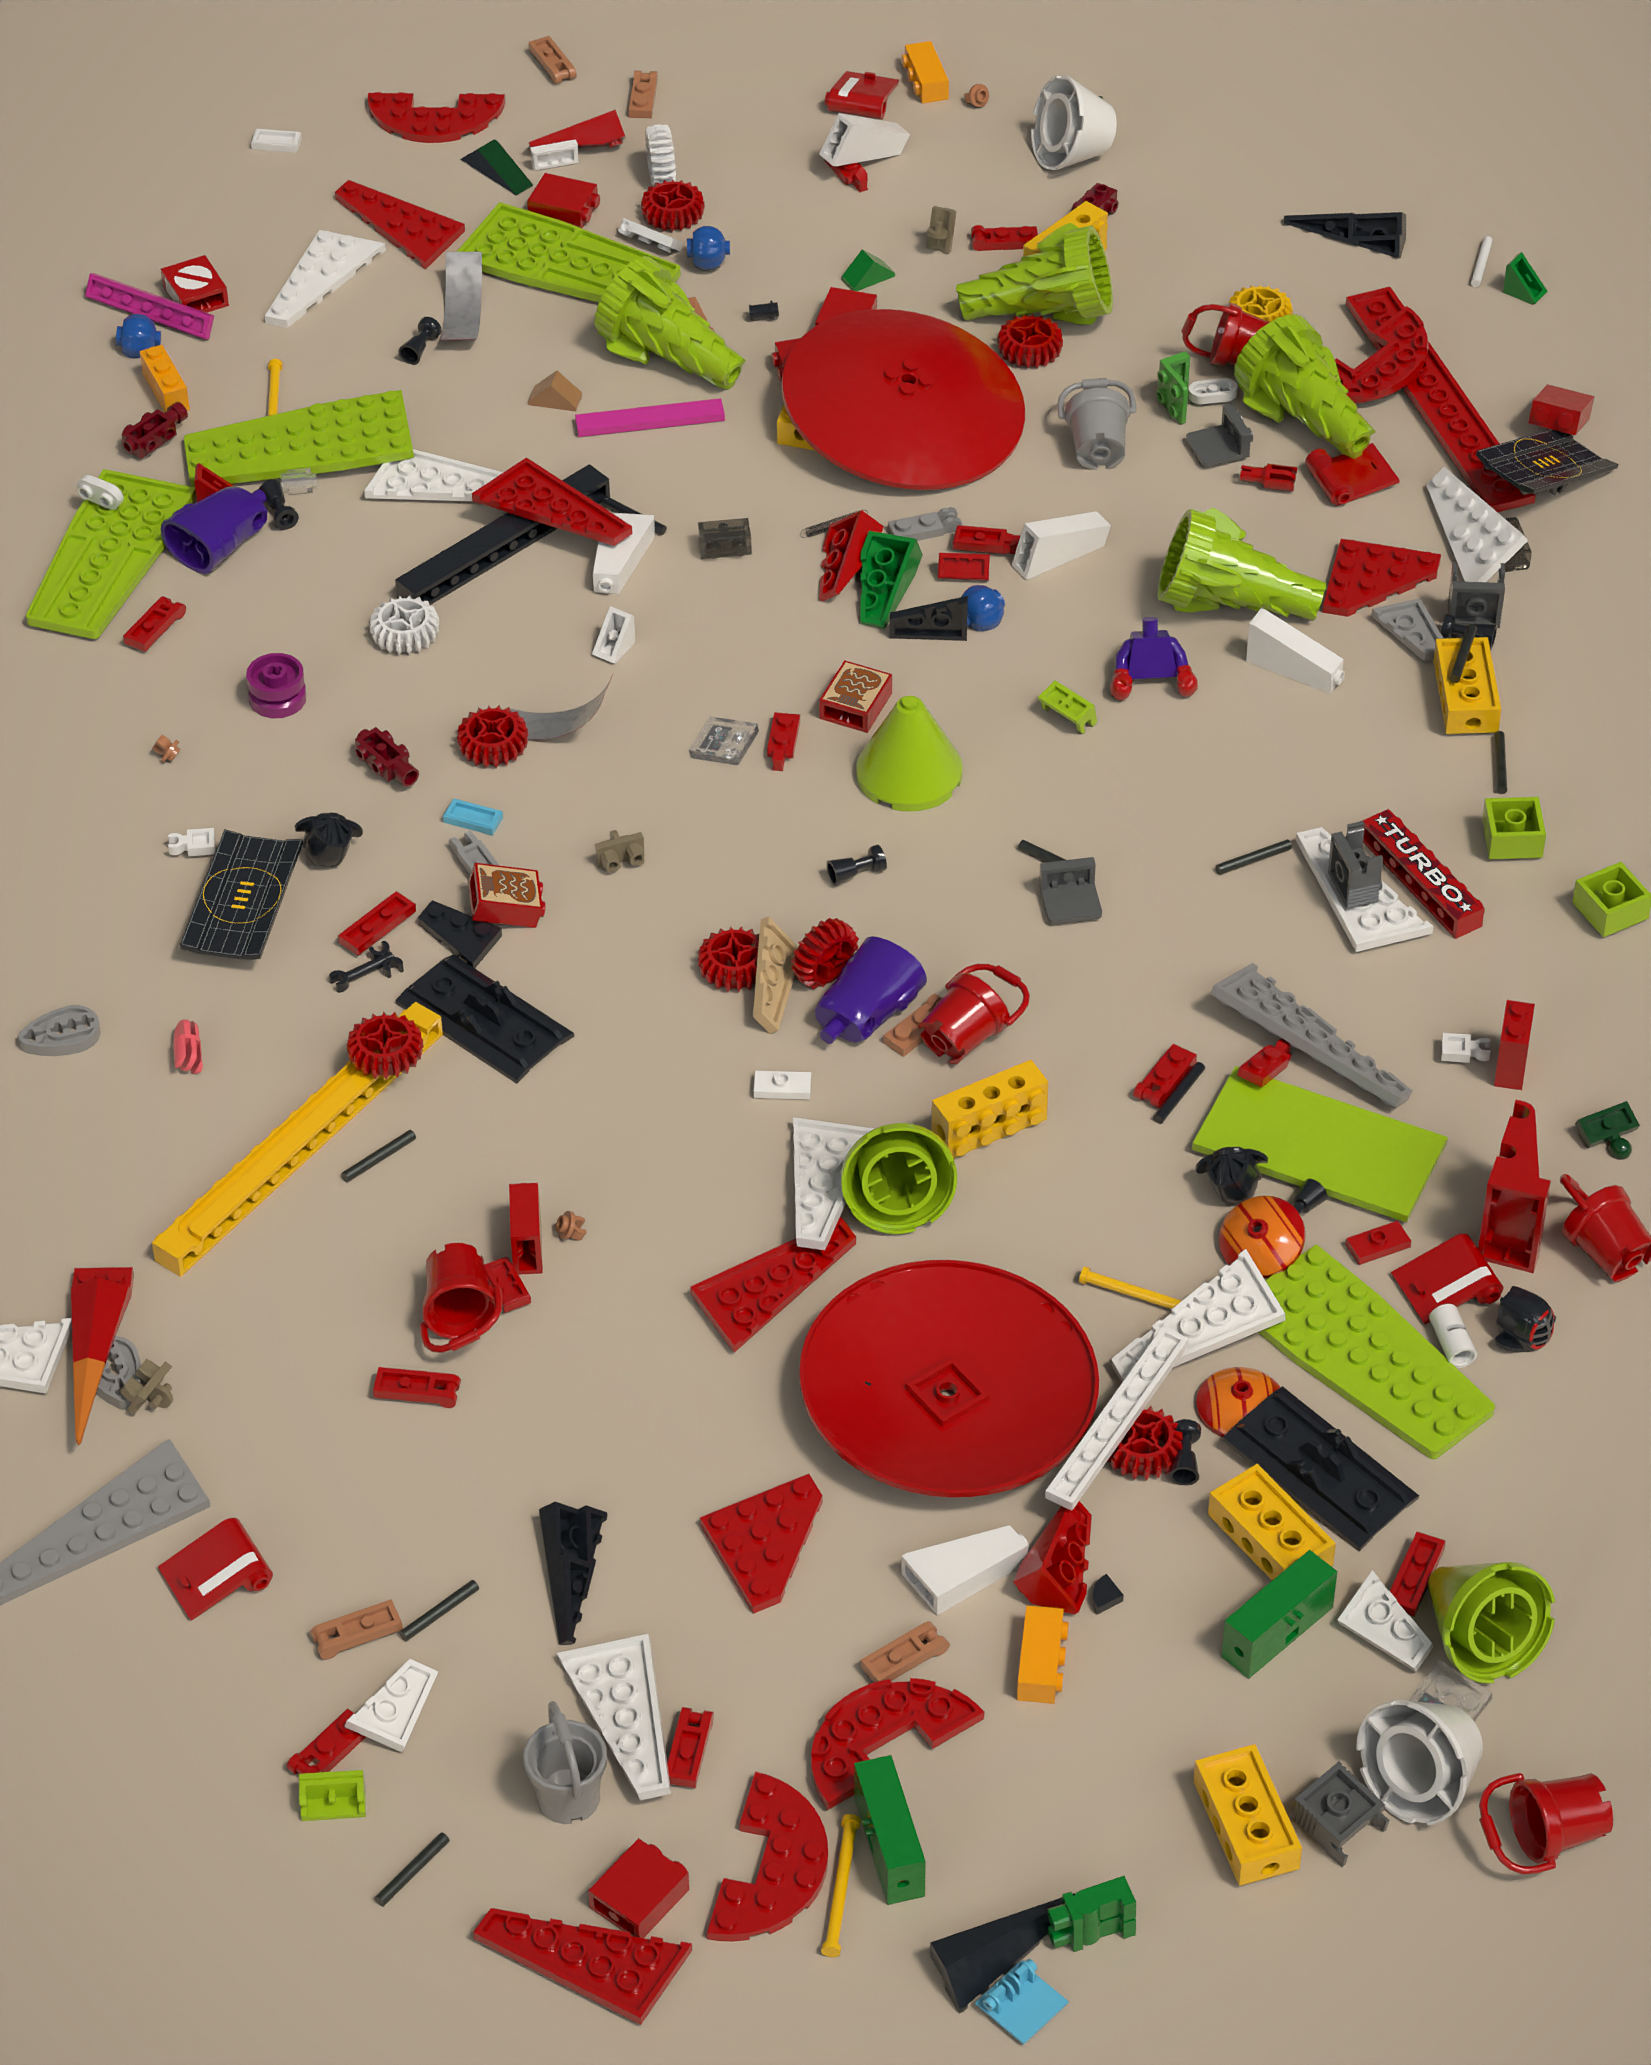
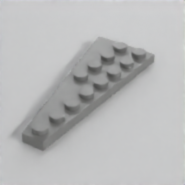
M1254 963L1213 986L1211 995L1218 998L1220 1003L1236 1009L1244 1018L1262 1025L1267 1032L1280 1036L1288 1041L1293 1048L1306 1052L1314 1061L1324 1063L1332 1068L1337 1075L1355 1082L1360 1089L1376 1095L1384 1104L1396 1108L1409 1099L1413 1090L1390 1072L1377 1069L1373 1058L1369 1055L1361 1056L1354 1050L1355 1044L1352 1041L1348 1040L1345 1043L1335 1035L1337 1029L1312 1009L1304 1005L1299 1006L1292 993L1280 991L1275 987L1276 980L1272 977L1265 979L1257 972L1258 966Z
M168 1439L3 1560L0 1563V1605L209 1508L210 1502L171 1440Z

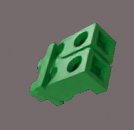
M1125 1875L1082 1889L1074 1896L1072 1892L1062 1894V1905L1048 1909V1918L1051 1926H1048V1935L1054 1948L1070 1944L1073 1952L1083 1950V1945H1093L1101 1937L1121 1932L1123 1939L1136 1936V1900Z

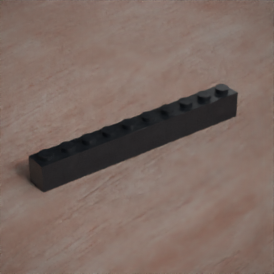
M590 464L562 480L597 504L602 503L605 496L610 497L609 478ZM506 513L395 579L397 599L399 596L407 598L410 595L412 599L420 597L422 602L428 601L429 605H432L558 528Z

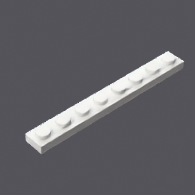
M1162 1326L1046 1489V1499L1071 1511L1074 1509L1188 1347V1337Z

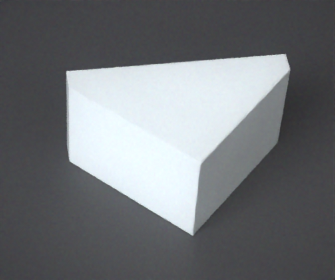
M610 606L592 655L616 664L635 643L634 615Z

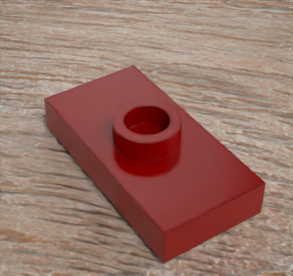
M939 553L938 579L989 580L990 554Z
M1395 1221L1346 1238V1246L1358 1265L1410 1248L1411 1239L1399 1221Z
M508 1256L484 1264L489 1284L493 1287L499 1286L501 1288L502 1310L504 1313L531 1303V1296Z

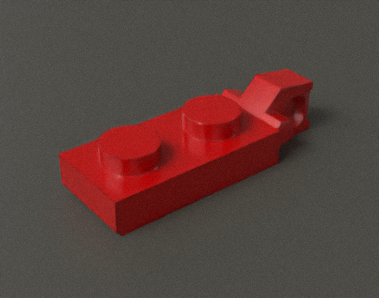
M824 159L845 185L852 183L860 193L868 190V174L859 162L832 166Z
M958 525L953 540V549L1015 554L1021 535L1007 533V529Z
M774 712L767 747V756L773 757L772 771H783L785 758H794L800 727V714Z
M1282 1038L1277 1041L1275 1047L1270 1044L1267 1047L1265 1046L1239 1067L1237 1075L1260 1087L1265 1086L1288 1067L1292 1056L1290 1054V1043Z

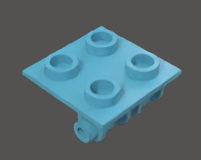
M1031 1959L1019 1962L975 2002L976 2006L1023 2045L1069 2003L1068 2000L1035 1974L1037 1965Z

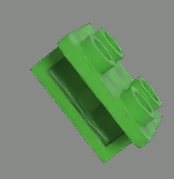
M1186 351L1161 359L1159 371L1157 372V400L1166 407L1170 416L1173 419L1175 418L1180 425L1186 423L1190 356Z

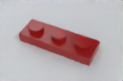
M395 891L338 935V941L341 945L359 956L415 913L416 904Z
M1416 1532L1390 1589L1397 1602L1410 1616L1415 1617L1428 1588L1429 1577L1436 1570L1445 1550L1446 1540Z

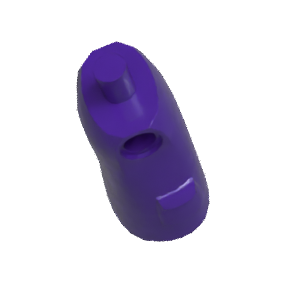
M231 486L223 488L194 504L184 505L161 524V535L166 548L180 563L189 569L202 574L210 573L246 539L264 526L267 521V509L263 504L267 500L266 495L260 489L250 493L243 488Z
M874 936L867 937L855 954L848 960L835 983L821 997L815 1008L816 1019L824 1027L819 1033L821 1039L828 1044H832L838 1037L855 1043L866 1040L894 1013L907 1009L908 1005L911 1004L917 997L918 992L927 983L926 973L921 963L910 952L889 940Z

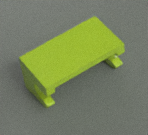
M1056 680L1038 696L1043 709L1049 711L1051 708L1074 722L1077 730L1082 734L1085 733L1084 726L1086 722L1092 727L1097 723L1094 704Z
M363 1770L299 1774L301 1820L316 1821L366 1817V1787Z

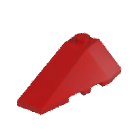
M615 109L530 141L529 146L536 147L576 140L578 148L605 147L607 145L613 148L623 144L622 140L626 139Z
M863 510L829 525L823 543V551L826 553V558L822 560L821 565L825 569V573L820 578L819 599L822 602L839 595L862 566L861 551L868 532L882 533L884 526Z
M1080 1501L1072 1511L1063 1506L1059 1508L1021 1562L1013 1580L1018 1590L1032 1604L1064 1609L1065 1613L1073 1615L1079 1613L1087 1594V1584L1083 1582V1575L1089 1566V1561L1085 1559V1546L1090 1545L1092 1520L1091 1513Z

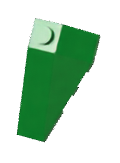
M874 531L868 532L861 551V624L886 628L888 625L890 612H894L916 575L923 556L917 539Z

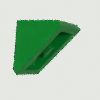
M862 249L843 273L842 280L851 290L859 291L895 277V272L883 260Z
M1522 252L1518 253L1506 265L1503 293L1534 305L1548 292Z

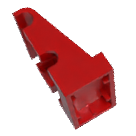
M1515 1100L1513 1116L1509 1118L1501 1141L1499 1156H1496L1487 1183L1478 1249L1487 1262L1534 1274L1540 1254L1551 1180L1539 1178L1535 1109L1531 1104L1521 1100Z

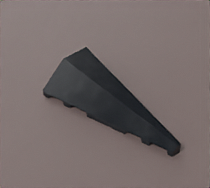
M1403 212L1284 216V224L1395 258H1401L1406 241V214Z
M555 1501L540 1508L539 1514L559 1645H572L576 1642V1638L573 1636L576 1624L582 1619L583 1614L580 1612L582 1601L588 1595L596 1564V1559L593 1557L596 1545L601 1543L602 1540L600 1530L602 1523L607 1520V1512L587 1505L576 1509Z
M1062 1897L930 1942V1957L944 1979L945 1990L959 2014L964 2012L968 2008V2004L979 1994L983 1995L989 1989V1985L999 1976L1007 1974L1040 1944V1940L1048 1934V1926H1051L1048 1918V1909L1062 1905Z

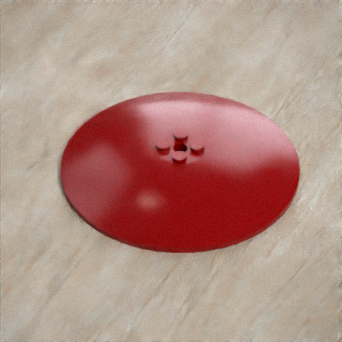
M869 309L854 311L828 319L809 330L797 341L788 355L782 374L781 389L783 402L791 422L804 440L820 455L843 470L860 478L891 487L936 490L957 487L981 479L995 471L1012 455L1019 443L1024 428V397L1014 374L1001 357L983 341L962 328L944 320L916 312L893 309Z
M925 1260L909 1262L874 1272L856 1281L835 1296L819 1313L805 1338L800 1359L799 1378L803 1403L811 1422L829 1447L854 1468L877 1481L908 1492L936 1497L960 1498L991 1495L1025 1485L1043 1476L1066 1459L1081 1442L1094 1417L1099 1395V1371L1093 1347L1087 1334L1070 1311L1054 1296L1021 1276L1003 1269L969 1261ZM865 1381L871 1383L872 1385L869 1386L865 1384ZM941 1391H953L955 1392V1394L952 1396H945L941 1393Z

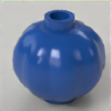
M713 226L699 227L693 232V238H687V258H693V264L700 269L713 270L723 263L725 255H730V241H725L722 232Z
M130 315L123 320V326H117L116 346H122V353L127 357L140 358L139 351L161 345V331H156L154 322L146 315Z
M973 585L965 590L961 597L968 596L967 626L977 631H989L998 627L1003 618L1005 601L999 591L984 585Z

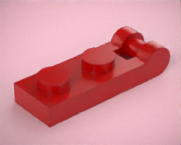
M975 225L971 228L972 246L976 251L1023 249V245L1038 235L1037 226L984 228L981 225Z
M161 596L123 635L124 644L146 652L177 618H183L186 613V605L179 602L173 603L171 599Z
M1172 1044L1145 1079L1136 1085L1133 1097L1141 1101L1146 1099L1150 1101L1152 1106L1160 1108L1195 1065L1197 1054Z
M378 1367L373 1395L374 1398L436 1403L444 1408H453L456 1406L458 1396L455 1392L460 1388L461 1378L449 1373ZM436 1387H443L444 1390L436 1389Z
M682 1707L667 1764L670 1784L696 1788L709 1733L713 1725L714 1712L704 1710L703 1713L692 1712V1708ZM690 1724L700 1725V1726H699V1727H695V1726H690Z
M347 1708L304 1750L294 1754L289 1759L287 1769L293 1774L330 1772L366 1738V1736L344 1727L347 1720L355 1713Z

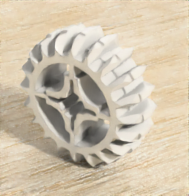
M655 124L648 126L645 132L651 184L653 186L655 183L661 184L663 180L667 182L675 181L676 166L671 130L668 125Z
M410 595L407 598L399 596L396 600L389 598L388 603L381 602L380 607L374 608V613L370 619V633L375 644H378L381 650L387 649L389 653L397 651L399 655L402 652H407L410 655L411 651L420 653L421 648H429V644L435 642L439 632V617L434 606H430L428 601L422 602L420 597L412 599Z

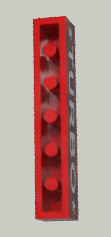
M1387 809L1362 820L1364 822L1363 843L1375 856L1382 855L1383 864L1455 939L1482 927L1485 913L1482 902L1476 899L1467 890V887L1452 875L1450 869L1444 866L1435 857L1434 853L1420 842L1418 836L1412 833L1399 817H1396Z

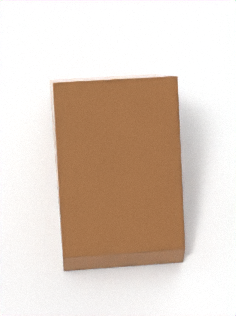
M556 370L534 386L528 404L576 412L582 398V392Z

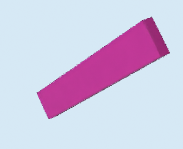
M96 273L89 274L85 297L133 314L146 315L152 321L203 339H210L214 315Z
M721 398L575 415L578 437L725 421Z

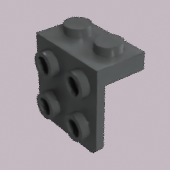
M1233 404L1223 405L1221 425L1189 432L1186 434V441L1203 467H1210L1250 457V443L1253 442V434L1251 429L1247 428L1243 422L1241 413L1236 411Z
M1094 857L1040 863L1039 887L1049 923L1060 924L1102 917V908L1095 886L1096 864Z

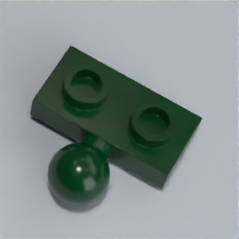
M1627 1101L1580 1118L1575 1123L1587 1148L1609 1140V1153L1618 1160L1627 1159L1632 1152L1630 1142L1620 1136L1635 1131L1640 1126Z

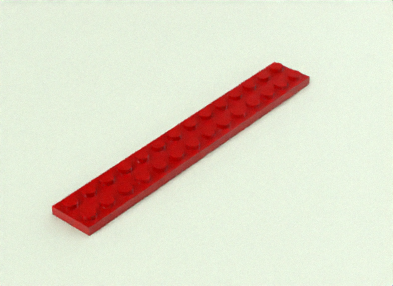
M1391 287L1346 297L1345 304L1377 351L1384 346L1373 340L1372 331L1405 308ZM1428 341L1429 348L1425 364L1417 376L1403 387L1404 391L1473 492L1496 512H1501L1535 503V494L1523 495L1517 487L1493 471H1488L1476 456L1478 450L1500 443Z

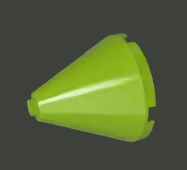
M904 696L897 701L865 745L857 760V781L863 793L877 804L879 800L892 804V810L913 812L934 808L952 797V791L957 786H960L962 782L963 765L958 751L922 700L915 696Z
M908 1123L887 1124L863 1135L850 1148L841 1169V1189L852 1214L869 1228L889 1234L910 1233L916 1231V1227L929 1221L932 1224L947 1210L957 1187L956 1165L951 1151L945 1142L932 1131Z
M1517 1562L1442 1566L1434 1570L1429 1577L1428 1588L1446 1656L1450 1663L1469 1679L1480 1683H1494L1495 1678L1504 1675L1512 1678L1528 1668L1545 1648L1554 1627L1555 1619L1550 1614L1551 1603H1555V1598L1546 1579L1532 1568Z

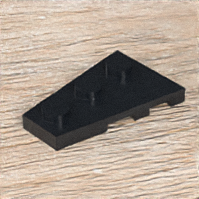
M968 596L890 612L889 639L967 641Z
M433 900L418 916V925L438 942H444L451 948V952L455 956H461L467 961V964L474 968L479 965L502 937V928L488 922L473 921L472 916Z

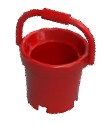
M1228 303L1226 306L1216 304L1202 305L1188 314L1181 330L1183 334L1182 339L1189 350L1200 356L1210 358L1211 365L1223 367L1227 364L1235 366L1239 354L1249 339L1270 322L1242 311L1240 306L1233 303ZM1210 310L1220 311L1223 314L1215 333L1211 352L1195 347L1190 342L1188 335H1190L1198 314Z
M974 964L967 966L945 985L947 993L918 1025V1028L924 1027L925 1029L920 1036L935 1055L941 1057L946 1054L952 1057L947 1063L958 1064L987 1038L997 1036L1024 1013L1030 999L1028 988L1021 981L1020 977L1000 965ZM987 970L993 972V975L1008 984L1018 987L1023 994V1000L1019 1008L1010 1016L1000 996L979 977L970 974L971 972Z
M1568 1174L1560 1176V1183L1578 1204L1569 1214L1562 1228L1564 1237L1573 1246L1580 1247L1615 1282L1625 1280L1639 1272L1635 1266L1642 1260L1646 1265L1651 1261V1235L1631 1207V1200L1622 1186L1612 1185L1604 1187L1588 1196L1579 1187V1183Z
M445 1244L444 1251L437 1254L435 1249L426 1260L427 1288L426 1295L423 1298L422 1318L424 1321L420 1323V1332L424 1347L431 1352L444 1353L450 1350L456 1351L479 1340L480 1336L489 1331L497 1322L502 1312L501 1288L499 1286L493 1287L489 1284L482 1255L480 1257L477 1254V1249L469 1244ZM428 1329L437 1336L451 1340L448 1344L442 1346L434 1345L429 1340Z
M1516 1773L1490 1782L1482 1792L1479 1803L1481 1815L1479 1821L1489 1849L1494 1851L1498 1860L1504 1866L1520 1874H1537L1555 1869V1860L1558 1859L1562 1851L1611 1833L1614 1820L1611 1801L1602 1802L1599 1792L1606 1791L1604 1784L1592 1773L1543 1782L1537 1779L1525 1780L1522 1773ZM1515 1782L1510 1791L1509 1798L1510 1818L1514 1833L1527 1857L1539 1865L1521 1866L1513 1863L1503 1853L1499 1835L1492 1816L1488 1814L1487 1808L1489 1796L1496 1788Z

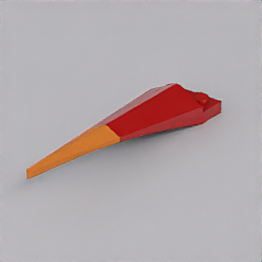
M133 1267L74 1268L71 1287L75 1439L78 1446L82 1443L110 1350L132 1296Z

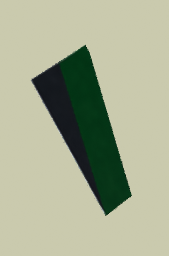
M495 139L460 159L516 196L534 186Z

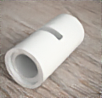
M1444 1304L1435 1308L1430 1313L1429 1319L1449 1363H1452L1456 1368L1470 1365L1477 1358V1351L1457 1307L1453 1304Z

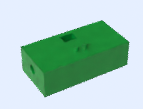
M1308 1550L1224 1621L1221 1657L1250 1679L1333 1608L1338 1571L1313 1551Z
M892 1755L854 1763V1800L887 1905L925 1897L926 1861Z

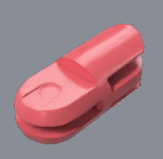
M183 1019L178 1022L174 1031V1066L186 1072L191 1069L192 1074L200 1073L203 1068L199 1027L194 1021L189 1022V1020Z

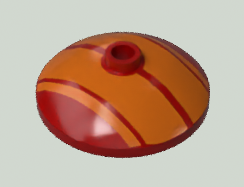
M1274 1196L1249 1198L1235 1206L1224 1219L1219 1233L1220 1251L1230 1266L1238 1259V1255L1246 1249L1263 1278H1269L1273 1274L1287 1270L1300 1256L1306 1238L1304 1222L1295 1207L1281 1198ZM1262 1226L1259 1232H1253L1255 1227Z
M1247 1367L1222 1369L1210 1375L1201 1384L1196 1398L1197 1413L1202 1423L1210 1431L1223 1438L1233 1426L1281 1387L1269 1375L1256 1369Z

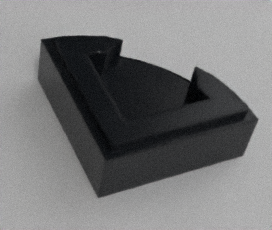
M1107 1574L1103 1575L1096 1582L1093 1589V1607L1097 1615L1123 1602V1593Z

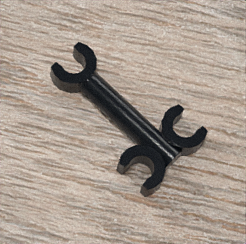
M382 941V951H376L372 946L369 947L371 961L347 972L341 970L333 971L329 974V981L331 984L337 982L336 990L338 993H341L348 989L349 982L382 967L383 974L387 978H391V968H397L401 973L404 972L403 961L398 957H394L392 952H390L388 942Z

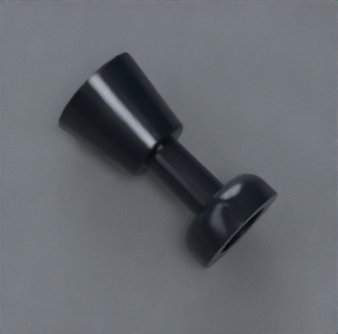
M423 317L418 323L419 335L413 336L399 348V355L404 362L411 365L418 364L425 350L426 340H434L441 334L440 324L432 317Z
M277 480L264 482L259 489L266 495L267 500L265 503L271 509L276 510L273 516L276 527L281 530L292 528L298 522L299 516L293 507L284 505L285 497L281 483Z
M1446 614L1441 628V635L1443 639L1452 638L1453 634L1464 636L1467 626L1455 624V617ZM1474 624L1477 627L1474 638L1488 637L1490 650H1492L1496 638L1497 625Z
M878 844L868 849V856L857 860L850 857L827 861L828 875L835 886L856 876L858 870L871 866L875 871L879 872L887 868L885 854Z
M1306 1179L1293 1198L1292 1206L1295 1207L1299 1214L1308 1213L1327 1199V1192L1318 1181Z
M1182 1419L1174 1422L1178 1423L1174 1430L1182 1432L1183 1438L1180 1441L1182 1442V1449L1177 1451L1178 1454L1173 1459L1169 1478L1175 1484L1187 1486L1199 1480L1196 1455L1191 1448L1192 1444L1201 1437V1426L1196 1421Z

